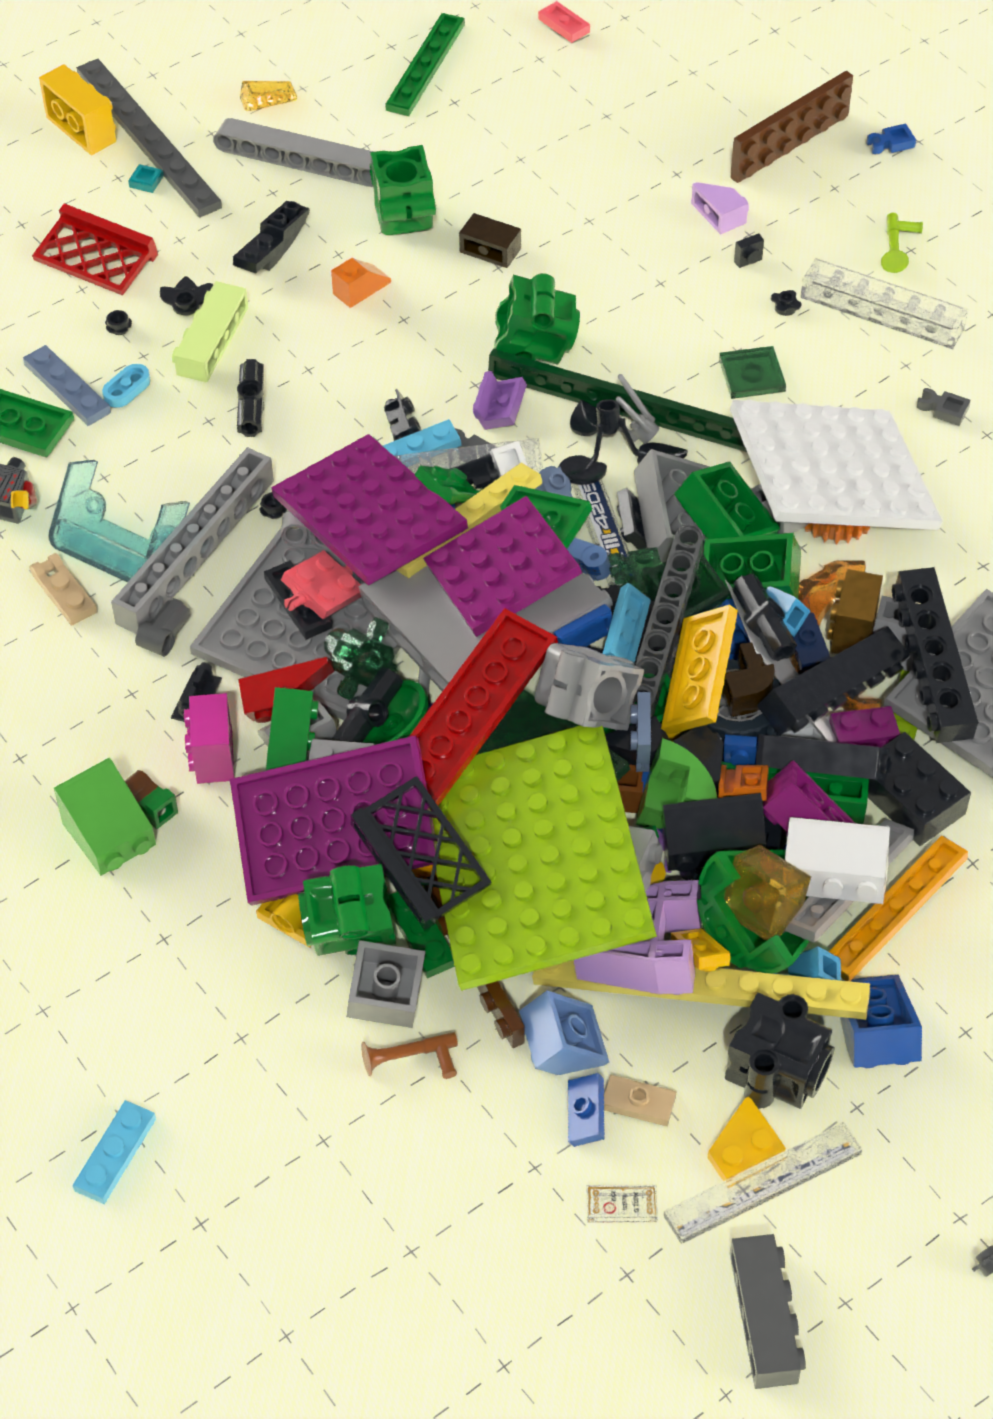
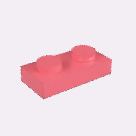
M558 1L538 11V19L571 43L590 33V24Z

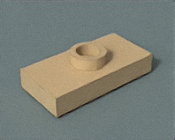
M610 1075L604 1094V1110L668 1127L677 1091Z

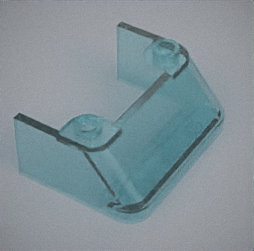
M93 459L69 462L48 533L50 544L56 550L128 583L186 517L190 502L179 501L161 504L155 527L152 529L149 539H146L103 519L106 511V501L102 494L91 489L98 461Z

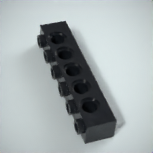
M935 567L898 571L896 584H892V598L894 602H898L900 607L898 612L899 624L906 629V649L908 653L913 655V675L915 679H919L921 685L919 689L920 701L922 705H926L928 710L926 718L929 732H934L936 743L974 739L979 722Z

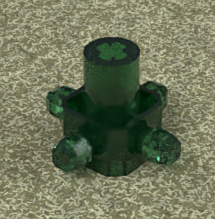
M378 617L372 619L367 627V633L355 628L349 631L343 628H336L326 636L324 650L332 657L333 670L345 676L343 680L341 679L337 688L339 696L351 700L359 689L358 685L361 684L368 687L381 667L389 668L394 673H397L398 666L392 662L395 657L393 648L381 641L386 636L389 628V623Z

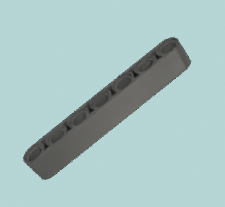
M693 524L682 525L675 533L635 665L644 669V674L651 673L655 675L654 678H642L641 685L634 696L632 704L636 705L634 703L637 701L638 692H650L651 717L654 716L702 556L703 533L698 526ZM692 542L694 545H685L683 543ZM677 568H685V569H687V570L681 572V571H677V570H675V569H677ZM669 594H677V595H679V597L671 598V597H668L667 595H669ZM662 620L671 621L670 624H661L659 622ZM661 647L663 650L653 651L651 648Z

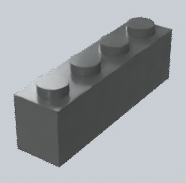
M774 1234L732 1238L729 1255L754 1388L761 1389L798 1384L801 1370L806 1369V1361L803 1348H797L795 1336L799 1335V1326L796 1313L790 1314L788 1302L792 1301V1290L789 1279L783 1280L781 1268H785L783 1247H777Z

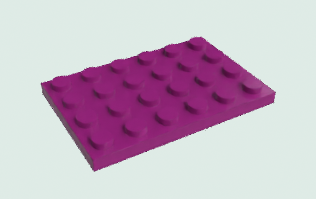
M370 434L357 439L353 443L271 487L273 496L368 586L468 529L465 517L438 494L428 490L410 469Z
M411 736L230 779L247 903L253 906L283 899L294 894L298 895V893L304 892L303 880L329 876L330 871L338 867L358 866L360 868L377 865L378 863L351 826V814L360 808L364 810L416 776L427 790L419 739L416 736ZM413 788L403 795L401 805L420 809L422 797ZM398 799L394 800V801L391 802V803H392V804H397V803H398ZM425 803L424 810H429V811H431V810L429 809V807L427 806V804ZM382 808L372 815L379 824L393 827L396 811ZM400 812L397 827L416 831L419 815ZM422 817L420 832L435 835L431 817ZM385 832V834H386V835L388 836V838L390 839L391 833H390V832ZM395 833L393 845L397 851L411 853L414 837ZM418 838L415 854L435 857L436 841ZM403 858L409 867L410 859ZM414 860L412 869L433 864Z

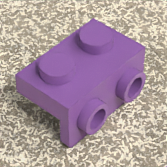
M492 371L484 373L475 403L473 404V414L479 420L484 430L515 424L527 386L523 377L497 381Z

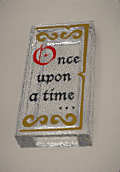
M586 1185L587 1223L658 1222L657 1185Z

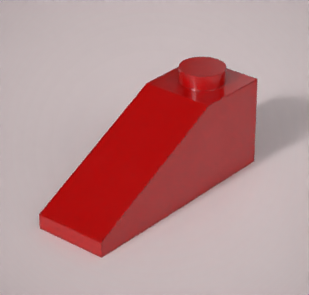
M326 656L238 679L244 714L256 723L271 721L275 687L311 691L336 671L335 664Z

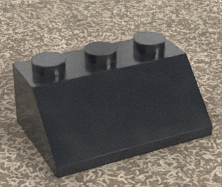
M761 793L663 805V843L668 871L687 872L694 868L704 867L710 857L718 851L766 850Z

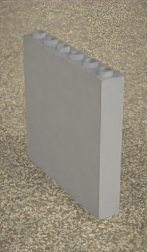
M427 566L409 579L395 570L369 586L366 583L358 586L363 606L367 612L441 691L445 689L486 633L484 632L478 637L473 634ZM582 573L516 614L553 634L554 631L603 604H606L611 609L613 602L606 590L601 591L589 574Z

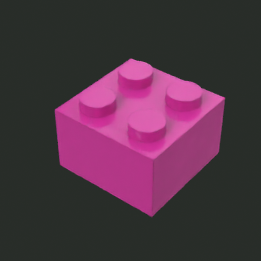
M227 693L189 696V709H184L185 728H187L185 750L188 753L189 772L195 771L197 784L230 781V779L235 777L233 731Z

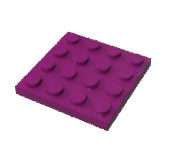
M527 496L423 558L429 570L476 637L488 631L504 608L516 614L582 574L579 564Z

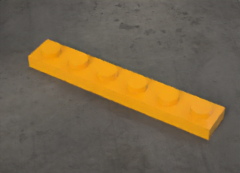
M941 835L885 893L883 904L875 903L834 945L829 953L841 959L842 979L851 981L968 858V851Z

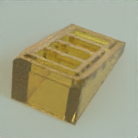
M242 81L240 100L245 111H252L296 101L297 94L291 81Z

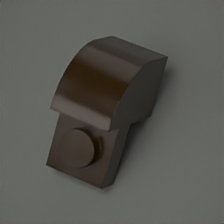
M752 642L740 644L738 656L740 670L725 673L722 693L731 717L759 711L760 709L757 705L773 690L774 664L764 665L762 655L760 653L756 654Z

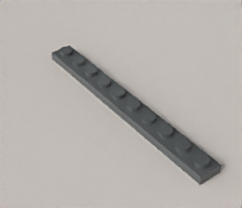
M99 58L76 67L77 73L84 81L92 84L96 91L109 98L113 106L111 112L114 119L154 166L163 170V176L199 218L222 209L221 199Z

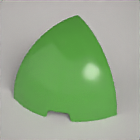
M662 738L645 783L635 825L642 827L656 825L657 829H663V805L717 798L716 788L709 772L700 760L684 747Z

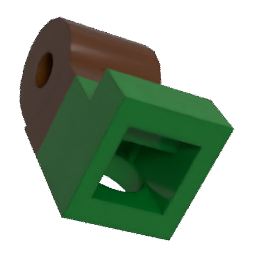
M137 770L125 780V783L154 828L159 829L178 814L175 794L167 788L163 790L145 772ZM165 807V812L158 816V812Z

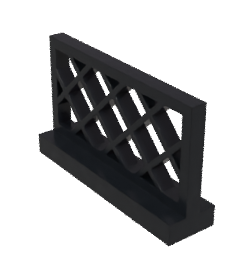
M417 776L364 810L360 808L351 814V826L376 862L382 864L383 872L424 931L436 924V920L492 883ZM413 788L422 797L420 809L401 805L403 795ZM398 799V803H397V804H392V803H391V802H393L394 800ZM425 803L427 804V806L429 807V809H430L431 811H429V810H424ZM382 808L395 810L393 827L379 824L372 814ZM400 812L419 815L416 831L397 827ZM423 816L437 818L441 824L439 835L420 832ZM444 830L446 831L449 837L443 836ZM385 832H390V833H391L390 839H389L388 836L385 834ZM395 833L414 837L411 853L397 851L393 845ZM418 838L437 841L435 857L415 854ZM441 842L456 845L460 851L458 862L438 858ZM462 856L465 858L468 864L461 863ZM403 858L410 859L409 867ZM414 860L433 864L430 880L415 877L412 872ZM437 865L456 868L453 884L434 881ZM460 869L474 871L480 882L471 888L457 885ZM422 885L429 886L428 892L425 891ZM432 887L452 890L450 902L438 909L430 898ZM456 891L463 892L462 894L454 898Z

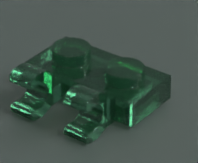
M657 547L628 551V557L620 553L608 555L610 566H612L609 567L611 578H614L615 585H618L620 588L630 583L648 597L657 596L664 573Z

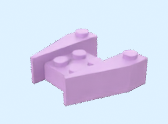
M699 880L665 881L650 885L646 895L657 937L575 959L574 965L577 979L655 994L680 995L683 993H693L696 972L691 940L664 941L665 933L701 928L702 921L697 900L701 898Z

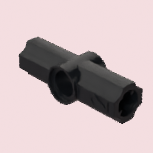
M246 359L244 363L240 364L237 432L245 437H255L258 433L262 432L264 364L259 363L256 359Z
M751 573L739 577L734 582L735 585L732 590L746 613L744 616L745 623L756 636L760 637L773 660L778 662L782 659H788L795 653L797 644L783 621L785 618L784 611L774 599L769 597L758 576Z
M381 667L362 696L353 697L349 701L346 709L347 717L332 737V741L362 743L373 727L382 726L388 716V705L403 683L399 674L394 673L389 668Z

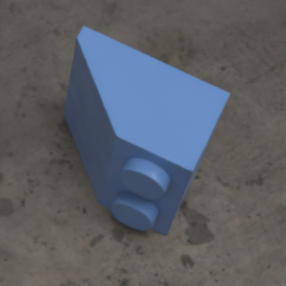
M547 990L519 1010L522 1023L525 1026V1035L535 1069L555 1075H563L605 1066L609 1063L593 1005Z

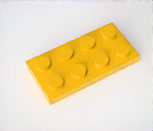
M731 605L683 619L661 729L668 734L716 722L738 612Z

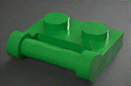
M420 465L414 474L428 490L438 494L450 505L455 502L464 503L480 492V490H476L466 480L467 476L457 468L445 469L437 465L434 467Z

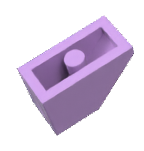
M700 182L692 184L691 204L720 235L747 223L749 203L734 188Z

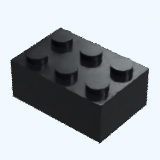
M903 732L883 746L890 748L889 755L892 757V767L890 773L887 774L886 780L869 779L868 799L893 822L914 829L913 841L917 845L922 846L966 814L971 791L906 732Z

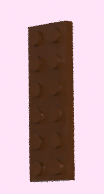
M847 70L734 137L730 178L739 183L747 177H751L760 169L769 166L778 158L790 153L796 147L808 142L811 138L826 131L837 122L844 120L850 111L854 75Z

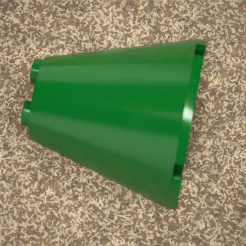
M786 850L718 851L710 857L702 869L698 882L701 885V898L697 900L703 927L706 933L730 952V962L739 968L747 967L755 970V972L770 974L780 972L793 965L810 942L789 932H785L780 936L777 934L768 939L753 914V911L782 895L785 896L795 912L810 897L783 894Z

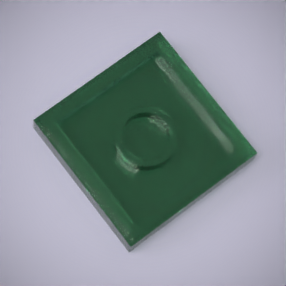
M774 346L719 353V362L731 399L786 392V382Z

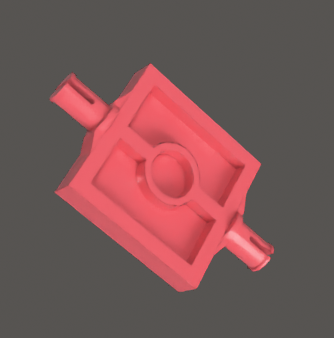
M325 550L285 571L281 578V581L294 594L284 600L285 607L289 611H293L298 606L305 605L322 619L361 598L358 587L361 584L352 576L355 573L347 565L341 566Z

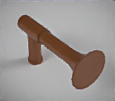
M455 1032L381 1049L368 1047L365 1042L361 1043L364 1066L370 1077L374 1068L384 1062L436 1052L444 1079H450L457 1075L448 1050L458 1046Z

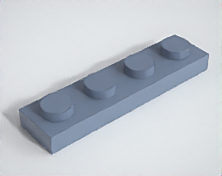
M47 345L23 357L24 365L87 426L92 425L111 413L110 405Z

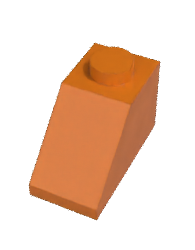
M350 258L331 270L333 295L349 308H352L391 283V278L375 265L355 258Z

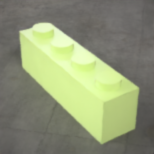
M215 281L211 290L206 292L204 303L200 310L197 309L195 311L191 326L185 329L183 340L179 347H175L173 351L172 362L175 363L176 375L208 382L248 310L246 288Z

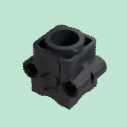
M757 992L750 1005V1018L748 1022L735 1033L729 1045L728 1056L731 1064L726 1069L725 1080L745 1088V1098L749 1096L758 1109L770 1106L774 1102V1098L802 1109L808 1096L811 1098L815 1097L830 1067L835 1047L830 1045L832 1029L808 1019V1004L805 999L798 995H786L780 1001H777Z

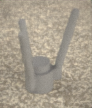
M619 374L618 379L642 414L638 415L621 397H617L616 401L634 419L630 424L632 430L628 429L633 442L639 439L643 444H646L658 433L660 428L654 423L655 418L647 411L625 377ZM619 427L617 430L623 433L621 427Z

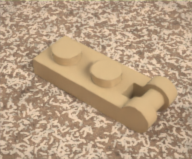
M57 553L48 556V560L42 563L36 562L29 566L35 580L71 626L97 613L96 605L69 572ZM54 570L55 574L49 577L46 575L47 573Z

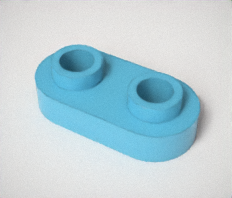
M142 364L126 366L103 386L104 400L110 407L114 408L127 405L149 386L151 381L149 369Z

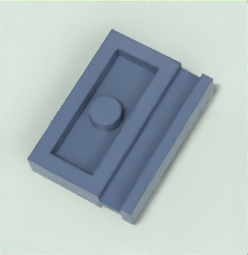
M638 692L637 705H631L630 724H636V731H631L630 750H636V772H649L651 698L650 692Z

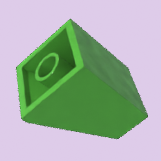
M110 757L54 787L63 826L100 876L118 869L123 863L137 855L145 854L151 847L156 845L152 825Z

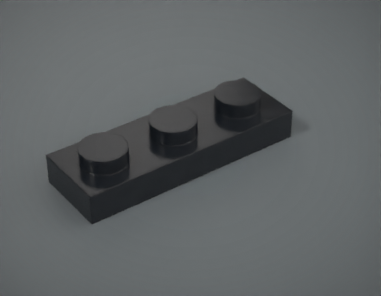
M291 560L264 571V579L305 640L332 629V620L329 616L322 619L305 605H300L293 611H289L285 607L284 600L294 595L291 589L281 581L284 572L294 567Z

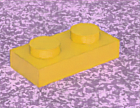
M702 928L671 933V940H691L694 965L698 970L710 972L715 971L717 967L730 965V952Z

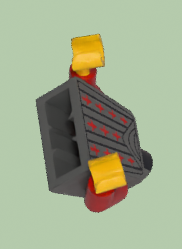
M17 457L10 458L7 465L0 464V520L19 524L24 510L35 506L37 497L34 484L29 481L28 473L24 470L26 465Z

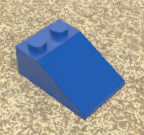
M899 974L852 979L850 982L870 984L866 1020L840 1017L847 1051L854 1068H874L879 1065L889 1064L906 1065L910 1062L922 1061V1025Z

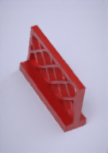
M63 203L58 210L60 218L32 254L34 261L123 296L147 261L153 262L156 259L158 251L153 237ZM64 227L73 231V235L58 238V234ZM89 237L95 239L96 243L84 247L80 246L79 240ZM76 242L77 249L62 252V245ZM110 246L118 249V252L103 256L101 249ZM58 247L59 254L50 257L44 255L48 249ZM98 250L100 257L88 261L84 260L83 254ZM132 255L139 257L136 262L125 265L123 258ZM76 256L81 258V263L70 266L65 263L66 259ZM118 259L121 260L122 266L107 270L105 263ZM102 264L103 272L97 274L88 273V268ZM125 273V278L120 285L110 282V277Z

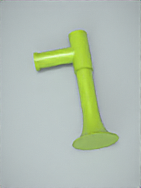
M894 212L887 215L889 251L882 256L881 266L887 272L898 273L907 268L909 264L907 254L899 250V231L919 232L922 234L923 222L899 221L898 214Z

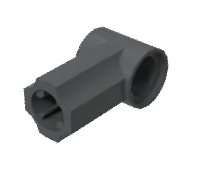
M176 598L167 600L151 622L145 621L140 625L135 637L136 645L163 657L167 656L175 643V635L191 616L190 609L181 600Z

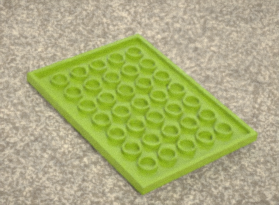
M577 726L475 755L438 806L492 882L490 886L445 914L457 981L461 991L657 937L603 726L595 728ZM432 818L435 835H439L441 824L437 818ZM444 830L443 836L449 837L446 831ZM441 842L439 859L458 862L460 851L456 845ZM462 856L461 863L468 864V862ZM437 865L436 874L438 882L453 884L456 868ZM460 869L457 885L471 888L480 882L474 871ZM439 888L442 905L450 902L452 890ZM456 891L454 898H456L457 896H459V895L462 894L463 892H457V891Z

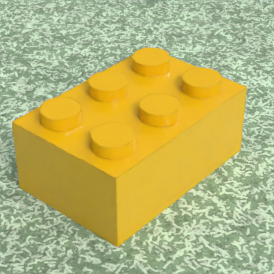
M65 64L39 77L46 118L91 156L116 142V126L111 112L113 106L108 97L101 95L92 84H88L76 71H72Z

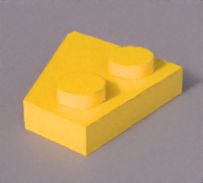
M748 1096L743 1100L708 1151L707 1158L725 1185H728L784 1155L786 1147L753 1100Z

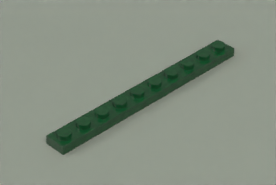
M494 348L489 354L488 371H492L498 380L503 381L523 377L527 384L526 388L577 403L580 400H584L595 407L602 400L616 401L617 397H621L638 415L642 414L622 385ZM633 389L647 411L655 418L654 423L657 426L747 452L734 418ZM619 404L620 415L633 419Z

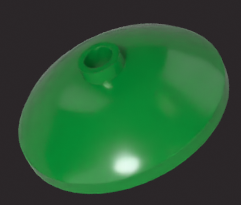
M403 680L401 688L388 705V716L385 723L380 727H373L362 743L377 745L409 737L427 713L429 701L424 688L415 681Z

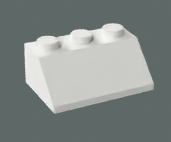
M790 817L784 865L783 894L883 904L887 883L890 827Z

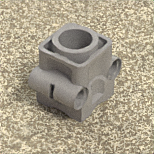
M553 643L546 651L535 692V701L546 707L545 713L557 718L570 720L583 727L595 728L603 726L605 728L628 731L631 705L641 685L644 669L635 666L634 662L628 659L605 655L588 647Z

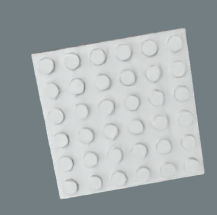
M749 399L732 401L730 411L776 521L928 530L940 529L943 520L890 410L834 407L831 405L819 406L807 405L805 403L790 404L777 401L761 402Z

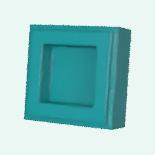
M139 164L128 180L129 188L154 193L164 177L163 170Z

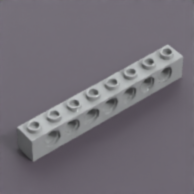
M249 447L240 454L113 598L111 604L116 625L136 634L143 622H151L167 600H172L274 482L271 457Z

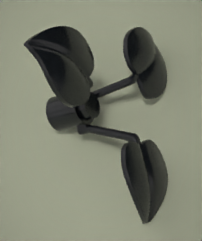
M580 400L571 415L570 428L574 433L581 436H591L597 433L594 454L591 459L582 455L567 457L558 467H561L562 472L569 478L572 484L585 485L601 480L607 472V465L597 461L602 434H614L619 427H621L633 455L638 456V465L651 449L683 459L687 456L688 450L655 442L642 444L638 450L626 427L625 418H620V407L617 401L602 400L595 407L584 400Z

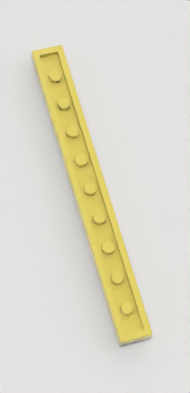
M574 960L536 970L532 976L534 985L750 1007L757 992L777 1001H780L786 995L794 994L805 999L808 1004V1014L863 1020L867 1018L870 997L869 983L723 968L705 972L695 967L693 993H683L680 995L655 994L579 980L576 977Z

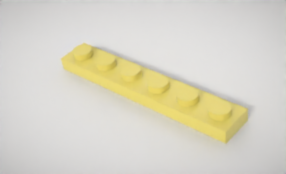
M522 462L455 509L467 519L468 529L398 568L397 571L409 579L427 566L423 559L425 556L500 512L501 504L514 485L532 489L542 484L541 474Z

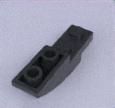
M286 200L260 223V233L233 256V266L255 274L261 269L270 271L298 236L310 213V208L302 206L295 201Z

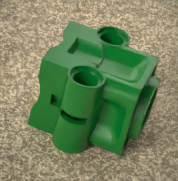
M423 145L410 146L399 151L382 150L370 152L371 163L369 165L374 189V206L381 232L385 235L408 234L432 228L433 215H436V206L433 194V179L427 164Z
M540 273L533 276L532 279L513 274L509 283V294L499 303L495 312V324L498 329V335L494 341V349L535 361L538 359L558 365L564 353L570 352L577 337L580 311L576 309V295L556 290L555 279L549 274Z
M382 864L360 868L358 866H342L331 870L329 876L303 880L304 892L298 893L303 931L307 946L314 945L317 956L343 951L347 955H357L359 940L385 945L396 944L394 927L390 911L387 908L389 897Z

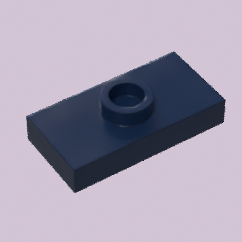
M814 612L809 613L799 631L793 637L797 644L794 654L801 671L809 670L831 658Z

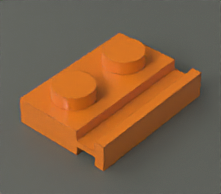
M726 765L721 766L719 798L761 793L762 801H767L768 765H736V770L727 769Z

